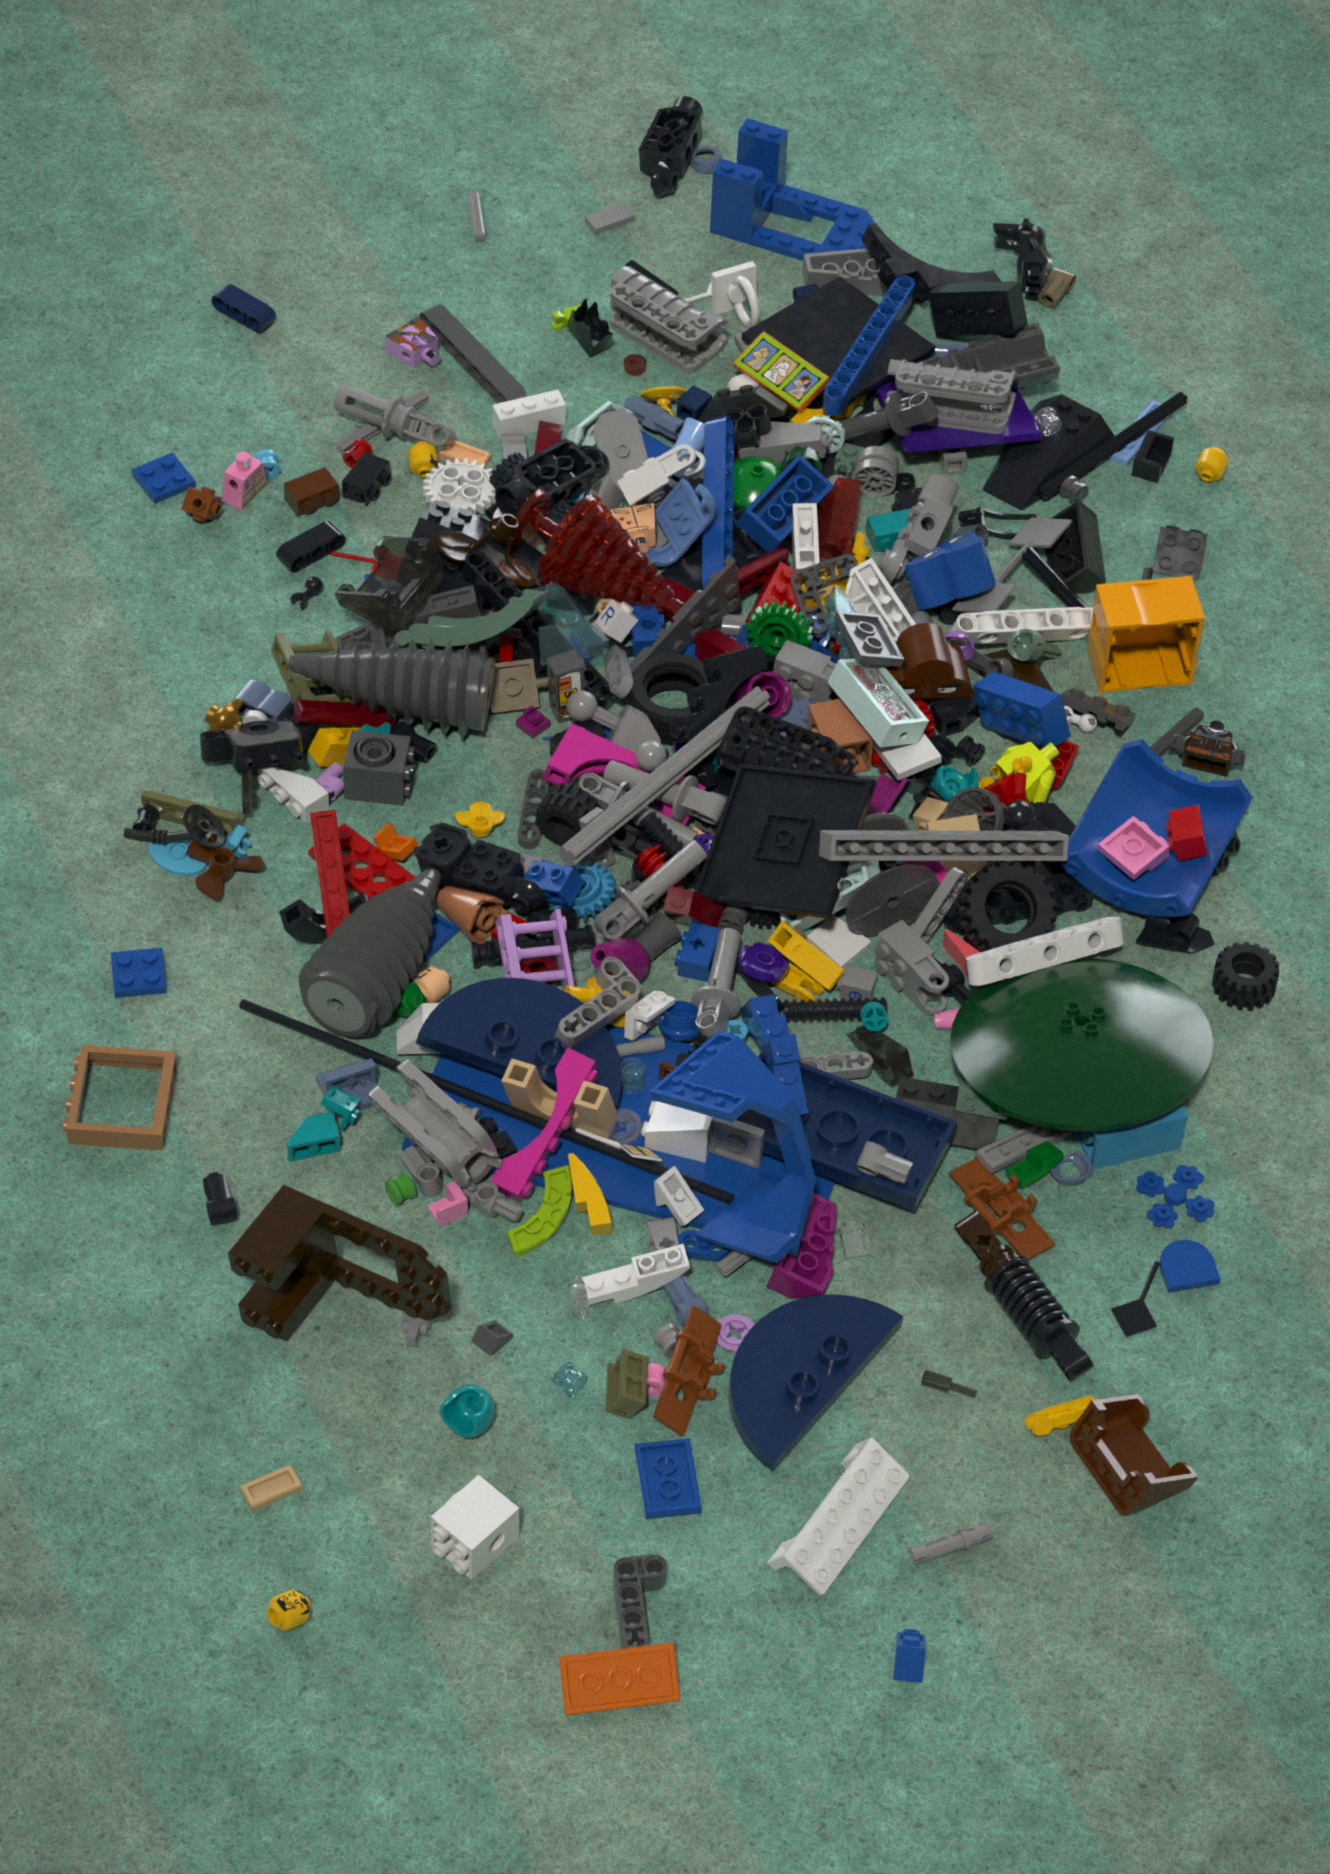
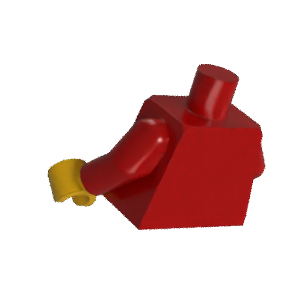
M1030 757L1016 758L1012 762V766L1017 770V773L1013 771L995 782L992 777H982L981 781H978V788L986 789L999 795L1000 802L1004 803L1006 807L1015 800L1029 802L1026 792L1027 774L1024 771H1029L1032 767V759ZM983 807L985 812H994L989 807Z

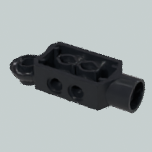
M563 439L516 464L509 482L496 490V504L503 514H511L515 517L527 510L541 515L557 504H561L588 489L594 477L600 476L608 470L609 459L599 448L588 445L579 447L575 442Z

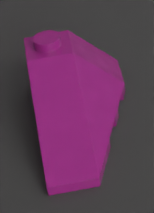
M813 1193L797 1256L787 1253L776 1264L766 1287L789 1298L823 1294L833 1273L832 1255L834 1252L833 1233L836 1219L835 1203Z

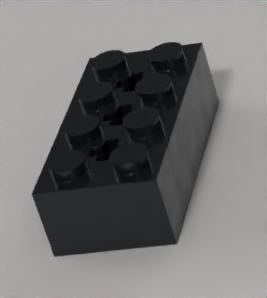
M1020 281L941 283L928 292L936 336L1016 334L1028 325Z

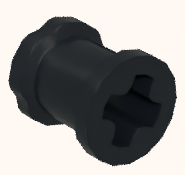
M151 804L140 805L137 810L138 819L134 822L132 828L143 830L145 825V830L152 831V829H155V820H158L160 811Z

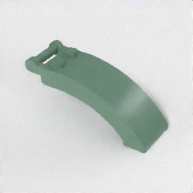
M525 589L520 598L511 597L509 603L500 611L481 617L451 618L433 615L429 617L428 624L414 623L408 630L398 632L395 635V639L398 645L404 646L414 638L415 643L421 644L423 648L428 646L431 639L434 648L436 646H447L449 641L452 646L476 643L499 634L530 615L548 597V592Z

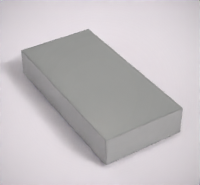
M624 202L585 216V223L595 235L634 222V214Z

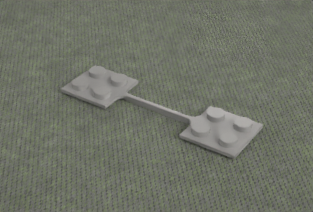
M1030 518L1009 542L1010 546H1020L1022 548L996 577V584L986 591L961 598L952 608L953 611H963L965 613L997 611L1016 588V584H1002L1001 581L1019 562L1023 552L1029 547L1050 548L1072 523V520Z

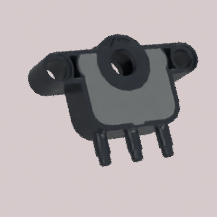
M294 719L276 722L252 721L240 727L206 731L200 734L201 759L206 762L229 760L231 765L239 770H252L298 763L303 760V749L310 747L319 730V725L296 723ZM256 729H266L265 731H253Z

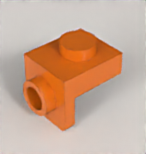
M387 823L373 836L377 848L395 860L403 861L410 856L415 847H418L415 838L397 835L391 823Z

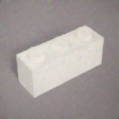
M559 390L492 405V424L500 440L501 434H527L537 431L539 420L560 425L566 424V404Z

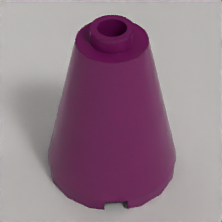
M764 671L756 674L735 692L734 699L735 703H737L757 686L761 691L766 690L770 696L768 698L770 704L761 712L777 718L789 709L792 700L790 686L786 684L780 674L773 671Z
M622 937L598 944L592 949L590 954L591 963L597 971L604 959L615 957L627 967L639 983L644 979L649 967V958L646 955L644 946L632 938ZM605 971L609 975H614L612 972Z

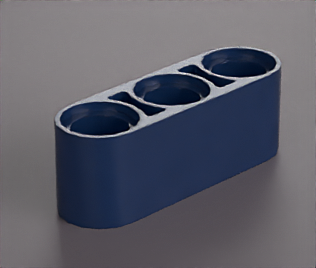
M232 284L226 285L211 299L212 305L217 311L256 333H260L276 320V313L271 306Z

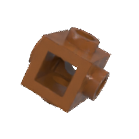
M202 486L201 489L188 487L181 510L192 513V518L201 522H206V519L215 520L222 508V497L215 495L216 491L208 487Z

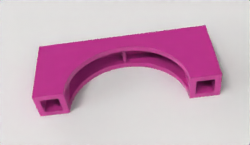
M571 723L551 757L543 779L555 785L561 783L564 785L566 783L570 784L586 773H604L606 766L611 760L647 773L651 772L645 771L638 766L635 753L629 749L623 748L606 738H602L583 727ZM682 776L675 783L681 784L686 777ZM698 783V788L705 791L706 787ZM653 800L658 812L674 819L672 816V805ZM688 815L680 823L687 826L692 816Z

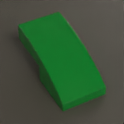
M1046 1141L1026 1150L1027 1159L1005 1168V1174L1009 1180L1010 1176L1015 1174L1020 1180L1018 1187L1023 1189L1052 1170L1064 1157V1154L1049 1141Z

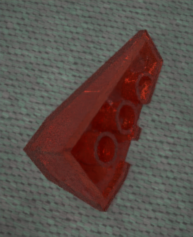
M838 477L834 487L817 513L819 558L832 559L841 555L851 554L862 480Z

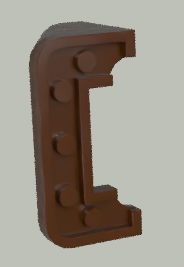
M1139 1394L1091 1400L1070 1431L1072 1447L1113 1506L1122 1515L1140 1512L1189 1489L1198 1478L1192 1467L1186 1462L1175 1463L1170 1468L1143 1429L1149 1420V1409Z

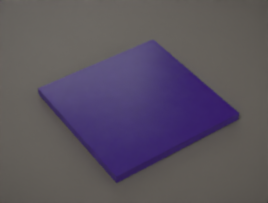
M896 376L874 389L883 408H886L887 393L889 391L897 392L898 388L895 386ZM1014 389L1011 390V392L1016 394L1013 412L1007 429L1002 434L918 424L912 426L909 435L904 437L898 436L905 452L910 453L1041 440L1042 432L1019 390Z

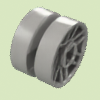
M870 446L861 450L857 455L853 479L857 490L870 496L882 497L890 494L896 486L899 466L897 455L890 449L882 446Z

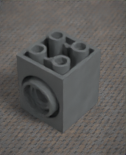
M351 730L343 766L344 799L404 806L405 797H410L411 782L409 780L414 778L415 764L411 763L414 761L415 747H411V736Z

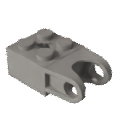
M786 640L775 658L773 672L780 674L786 684L790 686L791 698L796 697L797 700H800L807 696L811 704L840 699L828 684V680L836 666L835 663L831 662V657Z
M903 920L878 933L875 958L876 970L881 975H885L891 981L895 990L901 991L924 1013L935 1015V1013L943 1012L946 1008V999L941 991L948 988L949 977L934 959V951ZM937 978L943 980L941 985H937ZM929 1000H936L940 1003V1006L932 1008L927 1005V1002Z

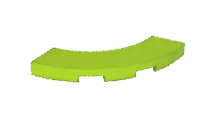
M568 1165L543 1172L545 1192L538 1212L525 1223L507 1231L515 1257L527 1254L543 1245L562 1225L568 1213L572 1197V1180Z

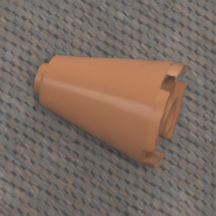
M453 886L443 888L437 895L438 908L470 941L477 942L478 944H484L488 941L486 939L491 936V931L496 926L495 922L500 915H506V910L503 909L502 905L504 902L496 896Z

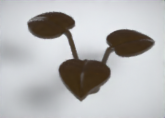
M503 514L501 517L492 519L487 525L488 532L472 546H469L466 538L454 531H443L433 534L432 539L437 549L445 557L456 562H464L468 551L475 550L492 535L497 541L507 544L505 560L500 561L497 567L514 585L534 587L535 578L529 565L520 558H510L511 546H521L525 541V533L521 525L520 515L515 517L511 514Z

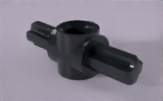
M934 957L949 977L948 988L941 991V993L948 997L954 996L963 1004L972 994L964 986L965 977L963 972L957 965L941 964ZM936 979L937 985H941L943 983L942 979Z

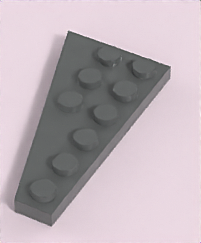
M729 555L724 560L726 565L718 574L714 571L709 576L710 581L703 590H697L672 617L674 622L667 630L662 628L656 634L658 637L651 647H644L629 664L631 673L640 664L652 657L662 654L682 653L690 643L696 640V634L716 626L724 616L739 607L741 599L736 560Z

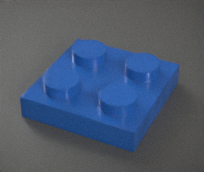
M173 452L131 469L132 476L154 504L188 490V487H196L195 479Z
M162 948L111 952L115 998L167 993Z

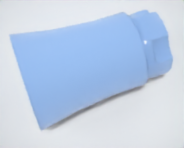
M686 418L673 448L678 445L687 444L695 451L701 452L704 448L705 424L693 418ZM683 450L680 452L679 455L685 454L689 452V450Z

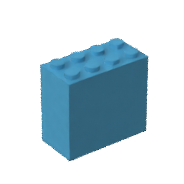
M1179 1105L1162 1116L1137 1125L1112 1130L1074 1132L1085 1155L1091 1160L1092 1169L1094 1170L1180 1149L1182 1138L1185 1137L1184 1128L1185 1123L1188 1121V1114L1186 1108Z

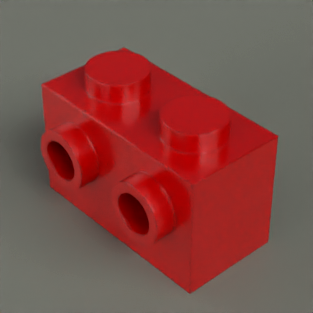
M1199 805L1170 810V821L1166 822L1168 835L1171 836L1168 837L1170 851L1176 852L1177 860L1193 859L1208 855Z

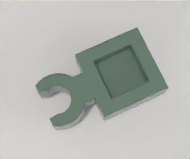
M844 443L835 456L834 475L844 471L849 479L852 469H855L857 455L864 447Z

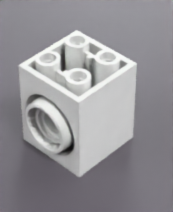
M479 1475L462 1490L455 1493L445 1505L431 1516V1548L433 1552L440 1558L445 1557L452 1563L457 1573L465 1574L471 1580L519 1538V1507Z

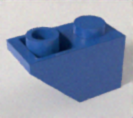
M904 1629L903 1632H897L893 1680L922 1683L926 1641L925 1635L920 1634V1631Z

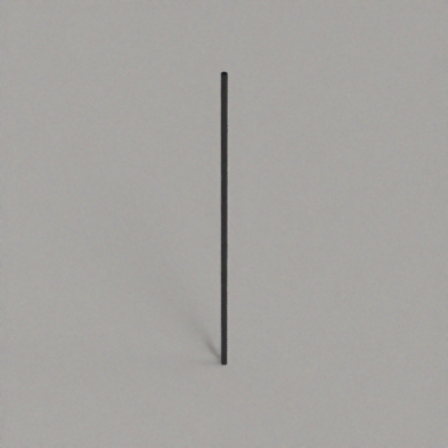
M242 999L239 1004V1008L367 1060L372 1058L373 1062L397 1071L396 1067L401 1063V1061L245 999ZM419 1069L440 1089L540 1129H544L549 1121ZM569 1128L566 1131L563 1130L560 1134V1137L658 1176L663 1175L669 1170V1168L647 1159L631 1157L622 1149ZM680 1173L689 1188L728 1204L732 1203L734 1194Z

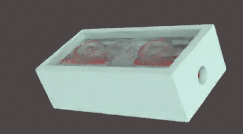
M855 658L838 660L828 680V684L878 746L888 747L918 743L929 720L889 671L882 665H862L857 663Z

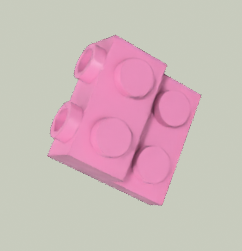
M1132 816L1098 844L1097 850L1134 880L1147 869L1151 872L1166 860L1169 855L1170 846L1163 837H1158L1152 832L1145 822H1140L1136 817Z

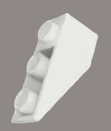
M276 767L258 769L257 780L260 786L272 792L275 799L279 803H284L296 818L299 817L307 823L310 821V813L329 809V794L314 779Z

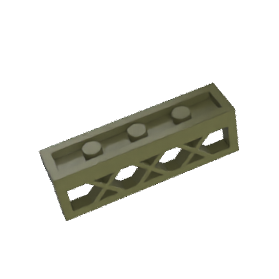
M144 790L141 794L142 805L151 804L160 811L158 819L184 825V810L188 806L196 804L207 808L218 818L224 829L225 836L238 824L243 827L245 823V815L154 791ZM192 813L188 815L189 823L191 820H193Z

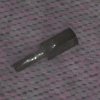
M927 1369L922 1375L921 1385L945 1393L951 1390L973 1398L977 1395V1390L953 1383V1378Z

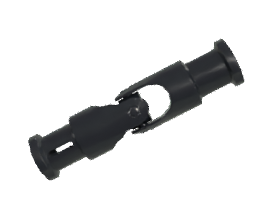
M590 924L578 929L567 927L565 932L568 951L573 950V947L585 945L593 947L594 933ZM544 931L537 932L536 934H519L515 937L516 947L519 946L520 949L555 945L554 942L550 944L548 937H553V932ZM496 938L490 940V952L493 961H499L501 958L499 941Z

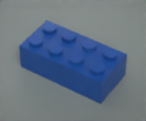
M799 454L752 502L735 524L766 552H770L779 547L792 533L793 503H817L818 506L834 485Z
M994 671L973 685L975 701L978 705L980 721L983 727L1025 742H1032L1034 745L1042 748L1050 742L1056 747L1071 736L1061 694Z

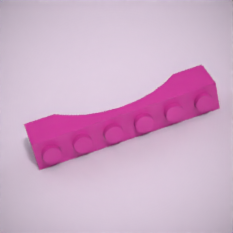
M570 1048L566 1049L555 1068L557 1097L553 1113L540 1135L527 1147L514 1155L504 1158L502 1160V1167L496 1170L490 1181L497 1186L499 1192L520 1204L524 1197L528 1198L534 1188L533 1181L537 1174L541 1175L544 1172L549 1153H554L560 1143V1134L571 1125L573 1120L571 1115L575 1110L573 1102L583 1081L595 1083L599 1072L597 1071L596 1061Z

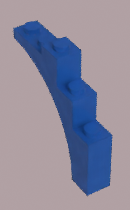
M775 994L749 998L740 1009L742 1022L747 1025L748 1034L753 1035L758 1042L768 1069L794 1096L800 1116L807 1115L809 1112L799 1066L800 1055L796 1035H789L785 1014L779 1015Z

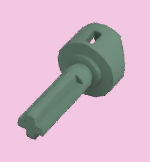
M1031 629L1015 631L1010 634L1007 641V650L1010 655L1024 662H1034L1040 656L1057 659V654L1061 655L1062 650L1058 649V645L1044 642L1042 635L1038 631Z

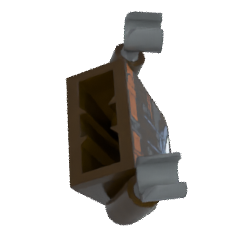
M1212 721L1210 726L1199 725L1195 732H1190L1185 736L1173 735L1170 748H1176L1180 752H1184L1183 767L1227 777L1230 764L1245 765L1246 751L1240 750L1237 743L1232 741V733L1224 730V724L1220 721Z

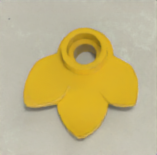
M478 801L470 806L469 811H457L455 819L459 825L468 827L472 835L485 837L491 833L494 825L504 821L505 813L503 811H492L489 803Z

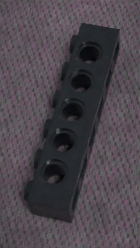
M1067 872L1044 876L1043 883L1046 886L1050 884L1053 889L1050 895L1051 898H1056L1057 906L1054 908V912H1057V915L1064 912L1083 911L1087 908H1092L1094 893L1080 884L1071 874ZM996 889L987 896L985 912L992 925L1010 924L1014 921L1028 919L1026 906L1016 893L1007 889ZM957 898L942 922L945 930L949 929L951 932L960 933L964 932V930L959 931L957 923L960 921V918L955 916V909L959 906Z

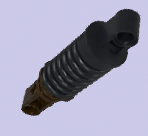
M977 1210L954 1224L962 1240L969 1245L981 1261L979 1268L986 1275L985 1288L996 1297V1300L1001 1304L1014 1324L1018 1326V1329L1024 1334L1027 1341L1030 1342L1037 1357L1047 1359L1053 1356L1069 1381H1073L1091 1369L1094 1365L1090 1357L1075 1341L1079 1334L1080 1326L1076 1321L1070 1319L1066 1311H1063V1306L1058 1303V1300L1052 1295L1049 1288H1046V1284L1041 1280L1040 1276L1035 1273V1270L1029 1264L1028 1258L1021 1255V1253L1014 1254L1009 1245H1002Z

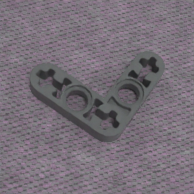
M845 554L795 571L791 576V587L800 611H804L803 619L810 618L808 626H813L814 619L812 615L816 614L818 622L824 623L820 630L813 627L811 635L814 637H822L829 628L828 618L817 589L849 579L850 571L842 567L844 562L852 565L851 569L858 565V561L853 555ZM833 565H836V568L839 569V575L837 576L835 575V568L833 567ZM824 568L830 570V578L826 580L819 578V570ZM799 577L807 580L805 581L807 592L803 593L801 584H796ZM806 598H813L817 604L814 608L807 609L803 606V601Z

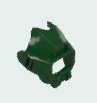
M795 446L790 451H785L786 456L781 463L780 471H783L789 462H792L800 454L817 471L823 474L821 459L816 450L809 447Z

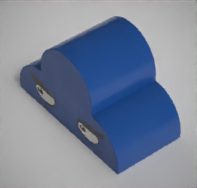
M973 530L962 531L905 564L919 610L933 608L954 599L981 593L996 584L982 537L976 536Z

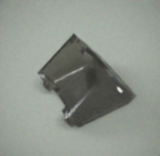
M383 536L373 552L378 565L356 591L353 585L342 584L335 592V596L341 607L389 630L399 631L406 626L439 587L443 579V571L431 539Z

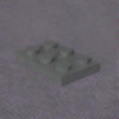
M846 611L836 612L834 620L857 663L862 665H882L885 667L902 666L904 657L881 615Z

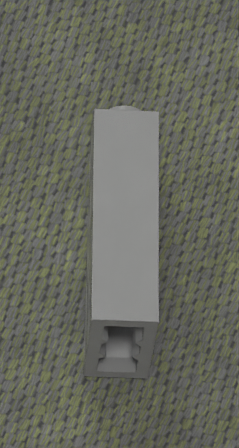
M771 421L772 430L768 434L760 436V446L753 444L741 446L738 449L740 458L762 456L775 460L778 463H782L785 458V451H790L795 446L812 448L819 453L820 458H825L826 448H829L828 434H824L822 425Z

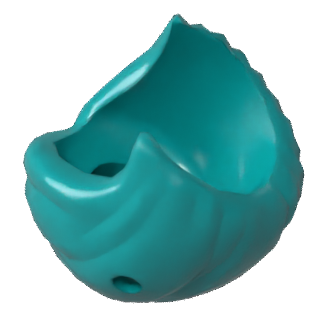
M941 766L936 770L931 781V788L939 793L947 803L959 791L969 787H979L978 773L975 767H972L970 773L961 774L950 766Z
M465 1384L456 1388L441 1404L439 1411L442 1421L456 1435L469 1439L477 1437L487 1430L494 1418L495 1407L488 1392L481 1386Z

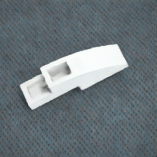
M684 1244L632 1257V1264L581 1277L580 1280L587 1305L609 1299H614L615 1304L631 1300L656 1290L681 1276L690 1269Z

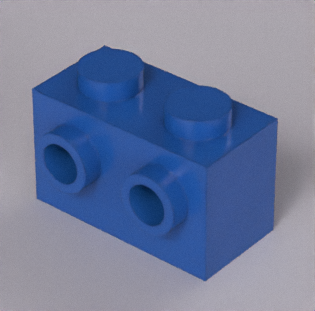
M533 860L524 876L525 879L535 882L546 896V902L571 907L584 884L575 867L569 864L564 866L558 865L548 860L545 862Z

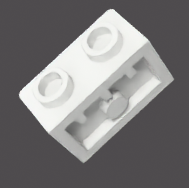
M654 990L626 1010L624 1038L633 1041L658 1024L659 1019L663 1016V1012L675 1004V998L666 995L662 991Z

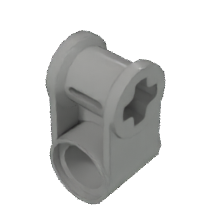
M674 1217L646 1221L648 1239L653 1252L679 1245Z

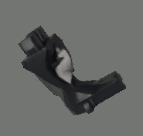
M1024 218L1021 224L993 223V231L997 235L994 239L995 247L1013 250L1019 255L1017 260L1018 281H1020L1022 293H1025V298L1038 299L1053 266L1051 254L1046 248V234L1044 230L1037 225L1031 224L1027 218Z

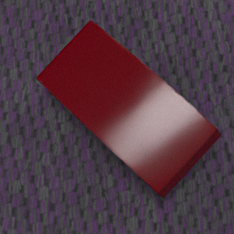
M539 420L534 455L560 441L562 425Z

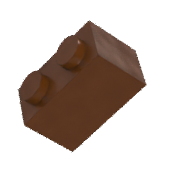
M324 467L284 483V500L296 516L299 517L339 501V484Z

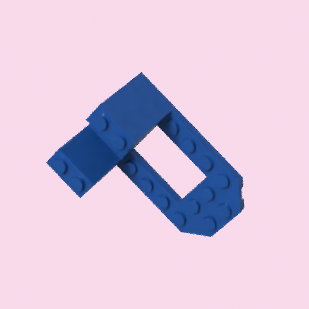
M747 118L738 131L737 163L721 158L713 171L710 233L803 261L804 254L867 248L861 239L868 225L875 223L868 211L785 185L788 130ZM775 192L794 196L802 203L801 206L807 213L810 212L813 216L835 222L822 244L763 227L772 211V197Z

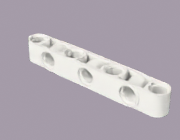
M1093 607L963 613L958 616L950 632L958 631L964 633L973 643L980 644L1007 643L1010 634L1020 629L1038 631L1044 641L1088 638ZM951 638L959 644H967L968 642L965 638Z
M1114 916L1105 917L966 957L969 984L975 986L985 985L1122 946L1124 940L1121 918Z

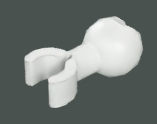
M1064 706L1065 713L1070 715L1067 717L1068 725L1070 723L1077 724L1083 732L1089 733L1094 731L1097 726V719L1094 715H1078L1073 713L1069 706Z

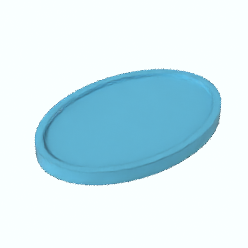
M194 840L171 842L166 845H162V843L152 844L149 841L148 848L151 858L158 866L170 873L181 876H195L202 873L208 865L188 856V846Z

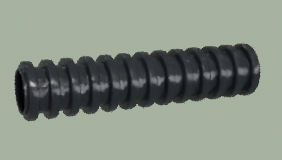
M651 811L639 822L638 827H643V832L650 835L648 838L655 841L654 845L660 844L661 848L659 850L666 852V857L669 856L671 859L684 848L682 846L683 842L677 840L678 836L676 834L673 836L672 830L666 828L667 824L661 822L662 818L655 816L657 814L655 811ZM699 864L686 875L685 879L692 882V887L698 883L703 864Z
M881 997L880 1000H877V998L869 1000V998L864 1000L857 998L856 1001H853V998H849L848 1001H845L844 998H841L840 1001H837L836 998H833L832 1001H829V999L821 1001V999L816 1001L809 999L808 1002H805L804 999H801L800 1002H797L796 999H793L792 1002L785 999L783 1002V1014L786 1016L787 1023L789 1020H793V1022H797V1020L813 1022V1019H817V1022H821V1019H825V1022H829V1019H833L834 1022H837V1019H841V1021H845V1019L861 1021L860 1012L866 1003L871 1001L879 1002L887 1012V1001L884 997Z

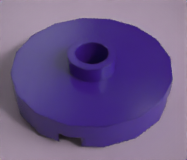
M754 943L753 946L744 945L738 955L740 968L747 975L765 982L782 980L789 968L787 958L784 959L780 951L768 944Z

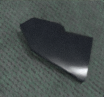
M1192 912L1189 915L1179 917L1147 915L1145 926L1136 939V943L1188 954L1214 946L1210 931L1199 927L1200 920Z

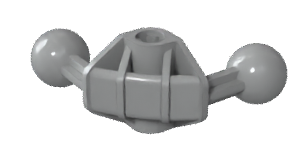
M579 690L569 696L566 703L569 716L579 722L593 719L611 728L608 740L635 753L636 762L641 769L653 772L667 760V752L661 744L658 733L648 719V716L642 711L627 705L617 716L599 707L595 696L588 691Z

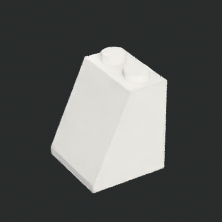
M652 1101L649 1108L650 1120L649 1122H644L641 1136L645 1137V1147L706 1163L710 1152L713 1117L658 1101Z

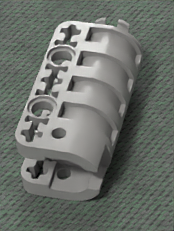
M405 1059L396 1069L408 1082L406 1091L412 1099L405 1106L400 1101L395 1104L393 1099L379 1086H375L367 1094L368 1098L384 1118L395 1128L401 1130L409 1141L418 1145L420 1150L429 1159L434 1160L445 1174L450 1175L457 1185L468 1187L467 1189L470 1191H476L477 1187L475 1184L482 1180L493 1166L498 1169L502 1167V1160L497 1158L499 1155L488 1133L475 1119L412 1062Z

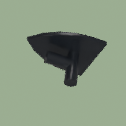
M910 779L905 784L906 791L913 794L915 806L908 816L912 821H914L913 814L927 797L946 802L939 793L922 780Z

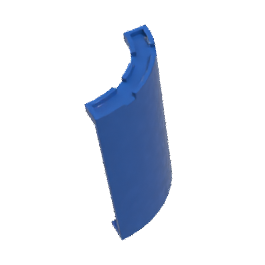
M1144 739L1125 743L1121 747L1069 837L1067 861L1059 862L1085 888L1116 907L1159 917L1189 915L1253 797L1241 779L1231 781L1211 780L1210 783L1197 781L1196 776L1179 769L1176 772L1163 764L1165 760L1158 756ZM1199 805L1208 855L1178 861L1176 852H1171L1169 848V855L1166 860L1151 872L1147 869L1133 880L1097 850L1098 844L1132 816L1136 817L1140 822H1145L1152 832L1158 837H1163L1169 845L1168 837L1171 836L1168 835L1166 822L1170 821L1169 811Z

